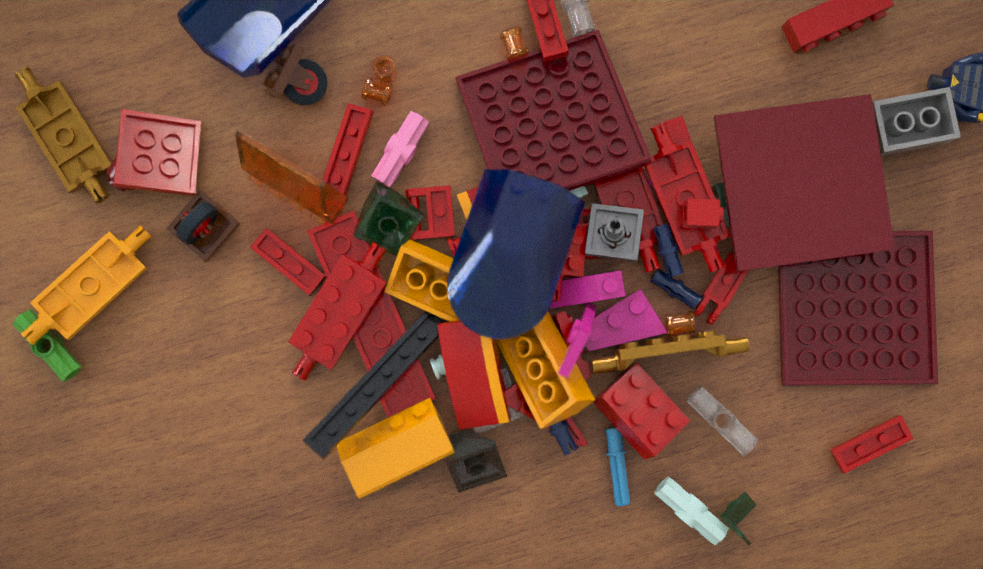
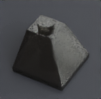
M466 430L448 435L455 453L445 457V462L458 493L507 477L495 441Z

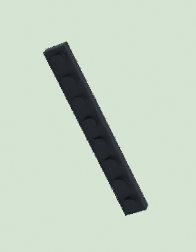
M425 311L303 439V442L324 460L439 338L438 324L449 321Z

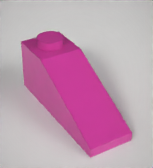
M621 270L562 280L561 301L545 300L546 308L626 296ZM543 283L542 286L545 297L546 283Z

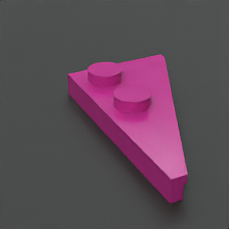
M591 302L586 303L580 320H575L569 332L570 335L567 342L570 344L558 371V374L568 378L591 332L597 305Z

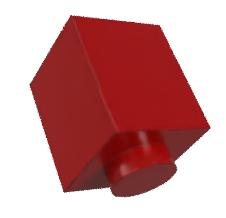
M688 198L683 202V228L715 229L719 227V223L723 222L724 209L720 207V200Z

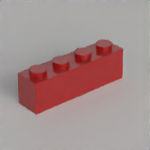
M829 0L787 19L781 27L793 52L796 53L803 50L804 53H807L817 48V43L823 40L829 43L839 38L841 32L849 30L851 33L863 27V22L871 19L872 22H876L886 17V11L894 4L892 0Z

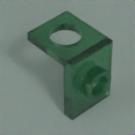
M744 492L728 505L720 517L749 546L751 542L736 527L756 507L755 502Z

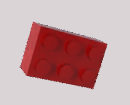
M638 363L626 368L593 401L596 407L644 460L657 456L690 422Z

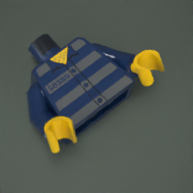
M983 52L970 54L955 60L952 65L943 70L942 76L931 74L928 78L927 89L936 90L950 87L957 121L980 123L983 121Z

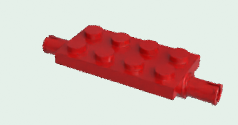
M664 122L660 126L656 125L650 129L659 150L656 155L651 156L652 164L644 167L665 219L669 223L680 255L684 256L696 250L701 251L709 273L725 267L716 245H718L717 242L729 238L731 235L724 218L723 222L719 223V227L715 229L683 228V202L688 198L715 199V196L692 141L681 145L673 143L666 126L667 124Z
M643 167L593 183L600 204L644 210L639 254L645 268V273L661 268L653 248L655 243H657V239L652 228L664 224ZM625 232L624 237H625V238H630V237H631V234H629V236H626V232Z
M372 242L362 261L359 260L357 262L345 254L341 255L290 337L288 343L301 350L304 354L292 371V374L295 376L300 375L299 379L306 381L317 362L330 370L334 369L387 284V281L379 277L375 270L387 251L385 248L379 247V244Z

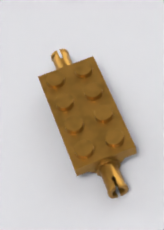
M30 67L22 68V75L17 71L15 77L26 91V98L23 103L15 108L67 191L74 193L85 186L95 204L103 202V197L108 199L110 195L100 182L99 177L107 172L112 160L63 82L58 80L50 86H43L38 83Z
M717 331L696 333V338L692 339L690 334L671 336V342H665L664 338L645 340L644 346H639L638 342L619 344L620 349L614 350V356L591 359L593 374L625 370L636 358L704 349L719 357L749 352L750 346L747 337L726 339L725 335H717Z

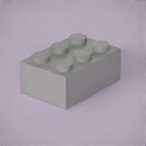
M950 87L872 102L881 156L947 144L961 138Z

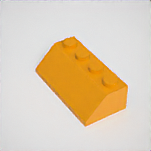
M410 239L400 247L384 292L451 322L489 315L503 280Z
M528 311L496 339L540 429L549 427L579 413L595 400L576 363L568 378L558 374L568 348L548 311Z
M430 398L343 439L337 445L341 463L359 499L455 453L441 416Z

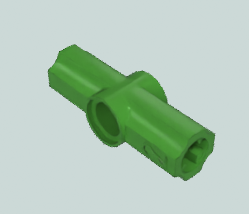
M29 309L15 319L13 326L21 334L39 317L33 310ZM51 330L45 333L34 345L29 343L32 352L36 356L42 357L63 382L73 378L83 367L64 346L62 338L55 335ZM47 340L51 342V348L48 352L44 347Z

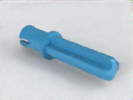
M616 428L605 429L608 446L606 456H609L614 501L616 506H626L630 504L624 454L627 452L623 449L622 434Z

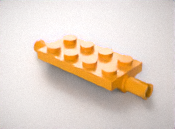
M141 225L124 241H119L110 231L105 234L30 302L39 312V318L21 335L24 338L26 337V340L32 345L50 329H56L67 340L72 339L147 269L135 257V251L152 236Z

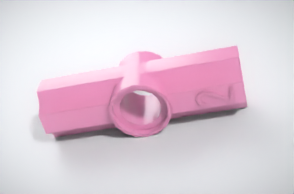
M410 111L398 133L393 134L384 149L385 154L371 176L378 182L391 188L404 165L407 166L417 150V144L430 122L421 115Z

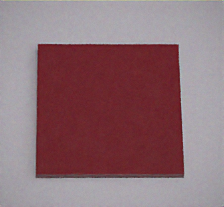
M599 29L566 40L569 56L544 62L541 49L455 77L502 213L652 164L651 156Z
M871 94L719 114L713 117L736 272L895 250Z
M892 231L895 250L778 266L781 386L938 384L933 231Z

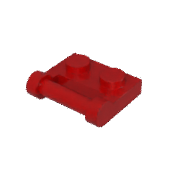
M451 185L405 190L406 198H409L411 222L409 240L420 241L455 237ZM426 196L429 230L421 231L419 197Z

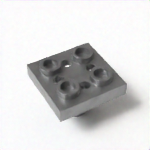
M592 203L585 256L637 262L644 210ZM625 232H626V236H629V234H631V237H630V238H625V237H624ZM615 244H616V248H615V249H611V248L609 247V245H610L611 247H614Z

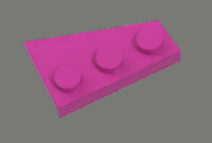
M640 289L594 317L585 347L588 351L668 332Z

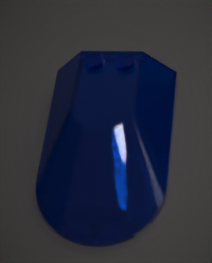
M191 0L177 13L180 25L206 55L241 77L246 78L260 75L330 0Z
M485 169L448 274V297L457 318L474 333L491 339L514 338L536 327L545 317L552 303L585 201L560 185L511 169Z

